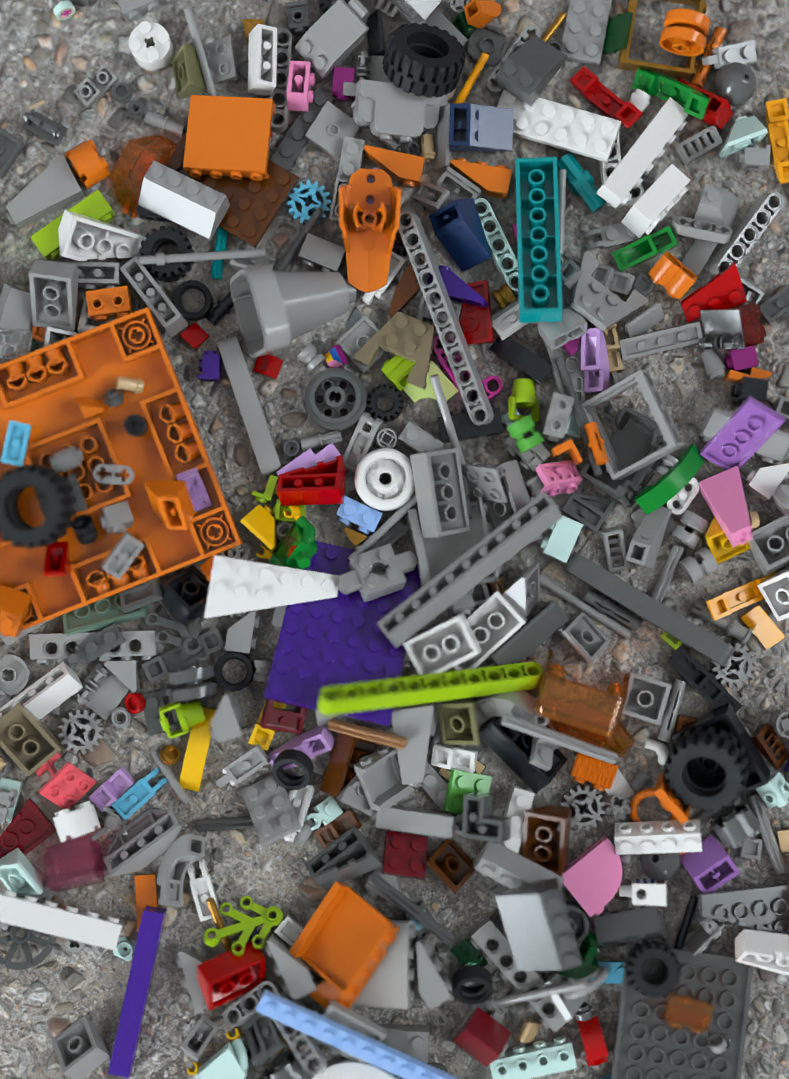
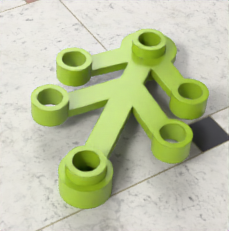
M244 896L240 900L241 908L243 910H251L260 915L251 918L233 909L230 903L225 902L220 906L221 915L231 917L240 923L218 930L216 928H208L203 935L204 942L207 946L214 947L220 943L221 938L242 932L239 940L232 945V953L235 956H241L255 927L263 925L259 935H255L252 939L253 947L255 949H262L271 928L281 924L283 912L277 906L264 908L254 903L251 897ZM248 900L250 901V904L248 906H244L243 902ZM224 907L230 908L229 912H223L222 910ZM271 913L277 915L274 919L269 918ZM210 933L216 934L214 938H208ZM261 939L263 942L260 945H256L255 941ZM236 946H241L242 950L237 952L234 950V948Z

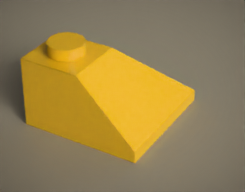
M258 504L240 522L274 551L277 547L276 519L272 516L273 510L267 505L262 507Z
M713 518L706 533V540L709 551L717 564L751 549L748 541L733 547L716 518Z

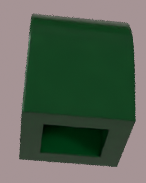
M588 933L578 949L583 965L558 970L560 976L579 979L587 977L597 970L599 966L596 956L599 953V944L595 934Z

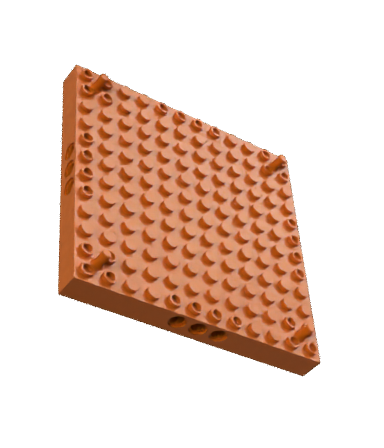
M148 307L0 364V479H2L1 475L6 471H12V468L20 467L1 462L10 420L32 425L24 466L42 465L47 466V469H53L50 457L54 456V453L72 445L80 448L84 456L82 465L64 473L60 471L58 476L63 475L67 478L69 474H76L88 509L76 513V516L71 517L70 520L73 521L80 515H89L98 532V537L93 543L83 545L78 542L73 528H67V534L62 538H58L57 542L68 541L71 574L46 577L43 576L46 546L37 548L17 547L12 545V541L6 542L2 539L3 533H0V585L33 595L22 630L243 544L152 311ZM118 376L132 379L138 377L144 381L142 393L134 394L133 391L122 390V394H124L122 404L116 407H109L104 403L105 399L102 398V395L106 391L116 388ZM76 397L99 399L104 412L84 418ZM139 415L147 420L148 430L143 436L135 437L125 431L124 422L128 416ZM100 464L123 465L134 470L135 478L129 485L99 483L94 479L93 471ZM103 468L102 471H98V475L102 476V480H104L105 476H112V472H106L105 468ZM197 468L212 506L195 512L188 530L167 529L154 514L144 482L145 480H177L176 474ZM124 469L123 473H116V477H122L123 481H126V478H130V474L127 473V469ZM28 486L19 496L18 511L21 518L32 527L41 525L45 517L34 492V486ZM127 501L134 521L132 527L126 530L133 537L141 540L144 547L120 580L102 569L101 564L124 532L108 534L106 528L101 527L99 516H101L103 507Z

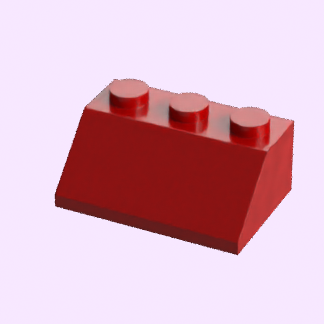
M252 940L246 943L245 951L241 956H235L232 950L197 965V980L209 1011L250 992L260 983L266 981L265 956L260 949L253 947ZM238 946L234 950L239 952L242 950V947Z

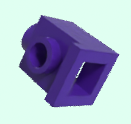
M204 351L203 359L199 360V372H202V374H198V379L201 382H221L222 357L220 354H217V351Z

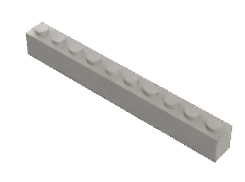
M543 491L381 619L377 625L395 648H398L562 518L556 503Z

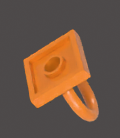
M663 772L658 776L655 788H646L634 795L629 804V807H631L629 815L632 822H643L637 813L638 804L646 797L655 796L658 797L660 804L666 811H671L668 821L679 820L683 824L689 820L691 805H684L681 803L682 799L680 797L677 799L672 794L673 789L670 790L668 788V779L665 778Z

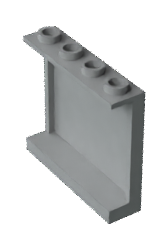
M478 497L477 502L470 503L472 519H469L470 531L442 537L422 538L419 512L416 511V508L408 510L407 520L414 553L418 560L417 567L422 587L492 532L491 523H487L486 515H488L487 505L482 502L481 497ZM501 566L477 585L496 582L499 574L502 573Z
M413 919L408 921L390 920L399 928L396 933L397 937L386 948L388 950L387 954L353 1005L409 1009L415 1003L416 990H413V981L416 980V969L413 968V960L416 958V947H413V938L416 936V926L413 925Z

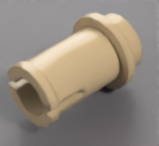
M432 134L420 136L422 149L420 157H425V162H432L434 157H436Z
M117 377L116 389L133 391L134 394L142 393L144 381L140 380V378Z

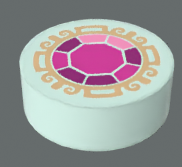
M65 0L59 2L53 12L58 20H66L75 13V7L71 1Z

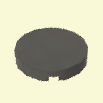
M487 25L482 29H475L469 36L467 44L468 55L474 63H477L482 52L489 55L484 67L498 65L508 50V41L504 32L491 25Z

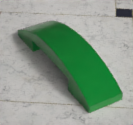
M638 68L632 85L634 90H642L648 95H654L665 101L671 97L684 108L685 113L701 120L704 118L710 101L707 96L682 82L642 68Z
M691 444L677 457L679 461L653 486L648 485L634 498L646 515L673 498L698 472L705 459L699 455L700 452L694 444Z

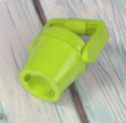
M527 378L513 380L512 396L508 398V417L510 420L518 421L526 417L525 415H515V408H532L534 422L539 421V402L535 395L534 380Z
M200 700L181 704L180 701L173 702L159 708V722L169 738L189 733L191 731L190 727L206 720ZM175 709L182 729L171 732V726L164 712Z

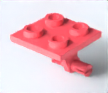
M58 752L35 771L39 777L47 770L52 776L38 792L63 810L71 809L97 782L69 761L57 771L53 764L61 757V754Z

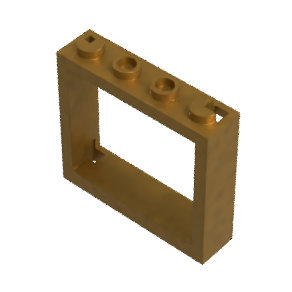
M628 0L626 13H633L627 49L620 50L617 69L637 72L638 68H642L667 77L690 80L691 76L696 74L698 61H695L696 56H687L685 68L629 59L638 0ZM659 0L695 6L694 11L705 14L707 10V2L705 0Z

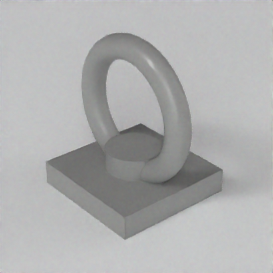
M598 967L591 975L579 979L560 976L559 971L551 973L544 983L545 988L585 979L589 980L595 977L588 983V988L551 996L565 1021L574 1017L585 1001V995L605 981L608 976V970L605 967Z

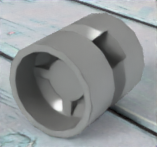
M686 510L680 519L682 524L675 527L671 536L680 543L695 549L700 541L699 534H704L709 526V522L699 515ZM686 528L693 531V533L690 534L689 532L685 531Z
M702 547L694 552L693 557L687 556L679 561L682 571L692 584L702 580L704 574L710 575L719 569L715 558L706 547Z
M785 709L777 710L770 716L769 725L777 735L789 739V711Z

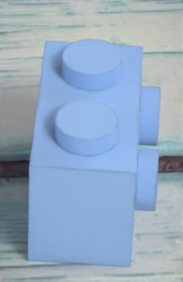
M344 496V502L340 505L336 515L340 517L338 521L348 526L353 523L359 526L357 530L369 535V532L374 533L383 513Z

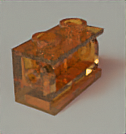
M668 993L663 1018L669 1023L668 1026L681 1029V1026L689 1027L691 1032L702 1034V1031L709 1032L707 1027L710 1026L714 1006L709 1002Z

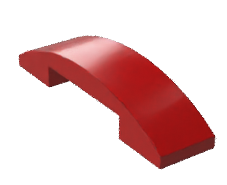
M585 66L570 79V83L590 104L606 117L621 121V126L629 129L643 115V112L629 101L625 103L600 83L599 77Z

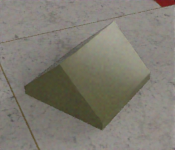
M183 44L171 59L177 99L191 97V95L207 92L196 50L189 44Z
M461 698L437 703L443 744H480L475 707L472 700Z

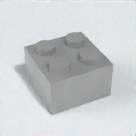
M627 672L616 711L660 725L672 685Z

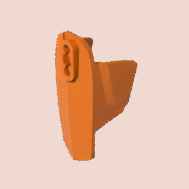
M359 169L351 175L348 185H341L339 187V226L343 232L348 283L365 293L379 290L387 284L391 252L395 234L399 229L401 188L393 187L390 175L382 169ZM373 177L375 181L368 183L367 178ZM369 196H372L374 200L372 204L366 202Z

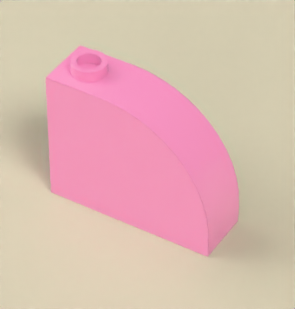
M605 835L570 862L562 875L564 878L563 884L590 917L593 915L597 916L604 911V906L617 893L622 879L620 856L616 855V848Z

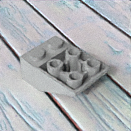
M271 932L265 947L270 957L273 956L276 964H274L277 975L282 976L284 979L283 988L287 996L291 995L294 1001L317 990L318 977L314 969L302 958L294 957L288 951L291 946L277 934Z
M416 934L418 988L428 1009L431 1010L452 997V982L447 973L443 974L441 972V963L436 954L432 956L430 953L431 946L427 938Z

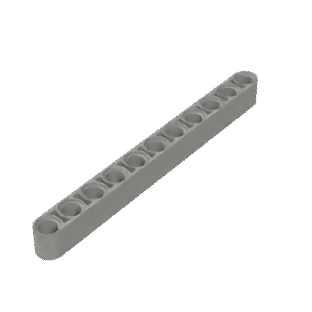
M407 210L400 211L398 230L470 419L476 425L489 424L494 417L493 410L418 215ZM410 216L411 222L406 226L405 219ZM417 235L418 243L413 246L412 239ZM424 254L426 261L421 265L419 259ZM429 274L433 275V281L431 284L427 283V277ZM439 293L441 300L436 304L434 296ZM446 312L448 320L446 323H443L441 317ZM452 332L456 336L453 343L449 341V335ZM459 351L463 354L461 362L456 360V355ZM466 371H469L471 375L468 382L463 377ZM474 390L478 393V399L475 402L471 399V393ZM481 410H483L486 414V417L483 421H481L478 417V414Z

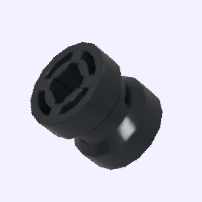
M130 415L124 422V428L128 434L140 437L147 432L148 423L144 417Z
M80 515L73 520L72 528L80 544H91L97 539L98 532L89 515Z

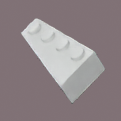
M744 929L735 938V961L789 976V935Z

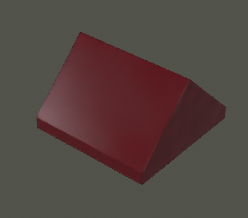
M477 1006L452 1041L487 1067L501 1056L511 1031Z

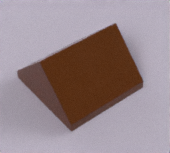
M446 838L426 857V863L454 894L460 890L475 871L472 865L473 861L452 838Z

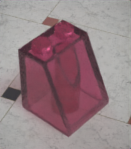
M85 834L45 847L46 854H44L43 858L44 864L48 868L46 884L50 887V890L59 892L105 882L100 840H92V835Z

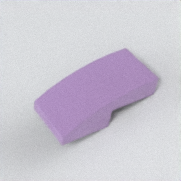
M197 468L176 474L177 480L186 482L195 512L212 506Z
M122 766L92 793L89 798L103 813L105 811L103 807L111 806L136 781Z

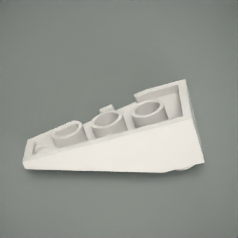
M64 210L58 229L60 255L77 261L141 256L139 253L140 248H142L141 242L146 240V237L141 234L68 210Z

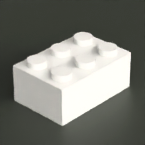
M671 164L631 207L622 223L639 238L644 233L649 235L658 222L669 213V210L688 191L686 186L690 179Z
M463 613L403 643L419 675L441 673L478 655L482 651Z

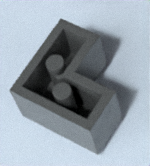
M480 792L465 794L463 801L462 838L502 843L511 839L512 818L492 815L493 794Z

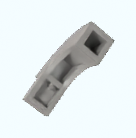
M186 834L177 838L170 845L161 861L156 885L161 886L160 905L176 908L182 906L183 884L186 872L193 862L204 859L206 837Z

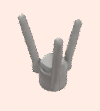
M103 807V810L108 812L109 815L105 818V826L92 837V840L99 838L108 829L117 830L119 827H121L123 834L127 835V824L123 822L122 817L113 808Z

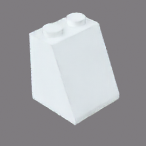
M789 566L757 585L778 622L789 617Z

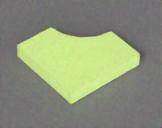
M432 360L430 361L429 373H427L426 389L424 390L412 384H408L403 389L413 403L427 398L437 400L430 376L438 374L446 402L458 393L459 390Z

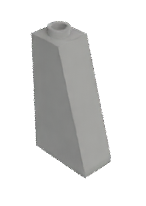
M63 154L57 157L6 205L9 212L6 216L12 225L15 224L21 229L85 196L70 164Z
M434 702L393 708L392 723L394 735L407 738L406 748L403 750L397 749L402 785L417 786L424 780Z
M393 805L383 813L376 810L372 813V821L376 822V828L449 839L452 836V812Z

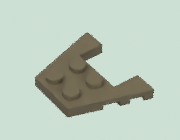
M397 312L353 356V359L371 368L380 349L412 361L415 365L407 381L409 384L425 390L436 328L434 325Z

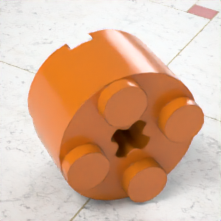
M91 139L85 140L64 153L68 162L71 161L73 163L71 164L73 171L83 186H86L87 190L111 174L106 160L103 156L99 157L96 151L97 148Z

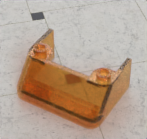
M549 649L537 686L534 704L535 711L543 717L604 736H613L618 728L628 695L629 674L625 673L621 684H609L606 691L566 679L567 673L565 669L558 664L551 663L553 650Z

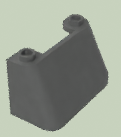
M626 405L616 414L615 421L618 429L610 439V443L622 469L667 446L656 421ZM660 458L622 480H612L610 473L606 472L605 464L600 465L603 474L594 476L590 461L583 464L580 475L623 505L631 507L635 503L634 498L644 490L654 475L655 469L663 460Z

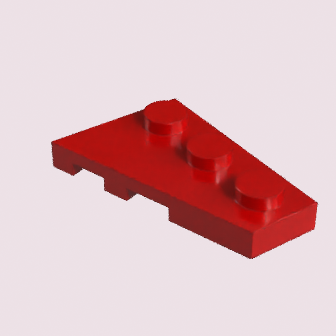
M735 262L730 264L729 268L721 274L718 273L714 276L713 280L705 286L699 287L680 302L687 323L700 319V310L728 309L747 302Z
M484 280L467 283L489 304L488 308L462 303L459 324L467 345L493 343L494 334L489 282Z

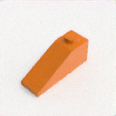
M364 145V155L396 181L403 183V186L407 188L420 186L425 157Z

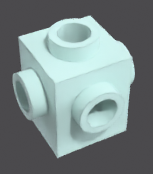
M780 772L770 775L768 784L756 788V791L769 809L778 806V808L783 807L789 802V784Z

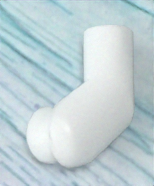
M647 738L644 748L656 751L658 763L665 765L669 754L668 748L662 742Z

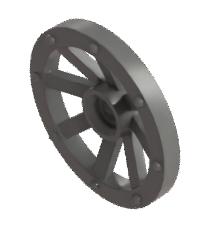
M0 922V928L10 932L9 935L0 938V945L13 941L5 959L0 956V965L12 970H25L38 965L52 951L57 936L49 934L47 941L32 935V932L35 930ZM19 930L25 931L23 937L17 936ZM28 941L44 946V949L34 958L32 957ZM19 944H21L27 961L12 962L11 960Z

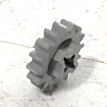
M734 643L733 648L741 654L736 657L731 655L725 667L722 666L721 668L719 664L710 660L715 665L710 671L716 672L714 679L721 678V685L727 682V686L732 688L733 683H735V686L739 688L741 687V682L748 684L746 678H753L751 670H757V668L752 666V663L756 662V659L750 658L753 652H746L747 646L743 645L739 648V643ZM731 661L737 662L735 664L736 669L730 668L732 665ZM744 663H746V670H745V672H744V670H743V668H744ZM733 673L737 678L729 679L726 675Z
M77 709L76 715L73 712H69L70 718L64 717L62 719L65 725H59L63 732L58 734V737H64L61 744H68L67 751L74 748V754H78L81 750L84 755L87 754V749L92 752L95 750L94 745H101L98 739L104 738L105 735L100 734V731L104 730L105 727L99 726L102 719L96 720V713L89 715V709H86L84 713H82L81 709ZM79 718L88 719L90 722H89V723L82 722V720L79 719ZM70 724L72 726L71 734H69ZM84 728L85 732L82 735H79L78 732L80 731V729ZM93 729H95L94 738L91 737ZM73 741H81L82 745H77Z
M578 784L575 791L570 787L569 791L571 794L564 793L563 796L566 801H560V804L565 808H569V804L574 807L575 811L571 816L570 827L572 828L576 824L579 831L582 826H585L588 831L589 825L592 824L596 828L597 824L595 821L602 822L603 819L600 814H606V811L601 808L606 805L605 801H599L603 796L601 793L595 795L596 789L592 788L590 791L588 785L581 789ZM579 794H585L582 798L575 797ZM593 799H595L597 804L596 811L592 808L591 805ZM586 803L589 811L582 810L580 812L577 804L584 805ZM585 817H590V818H591V819L586 820V821H581V819H582V818H585Z

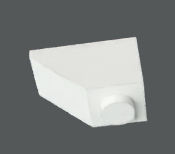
M789 463L763 467L755 471L751 470L745 478L747 483L744 487L762 500H769L789 472Z

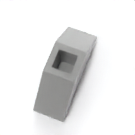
M183 947L180 948L176 960L178 967L182 968L184 972L182 980L184 987L189 989L190 996H188L190 1007L191 1009L194 1008L195 1013L198 1014L201 1012L205 1000L197 980V965L208 959Z

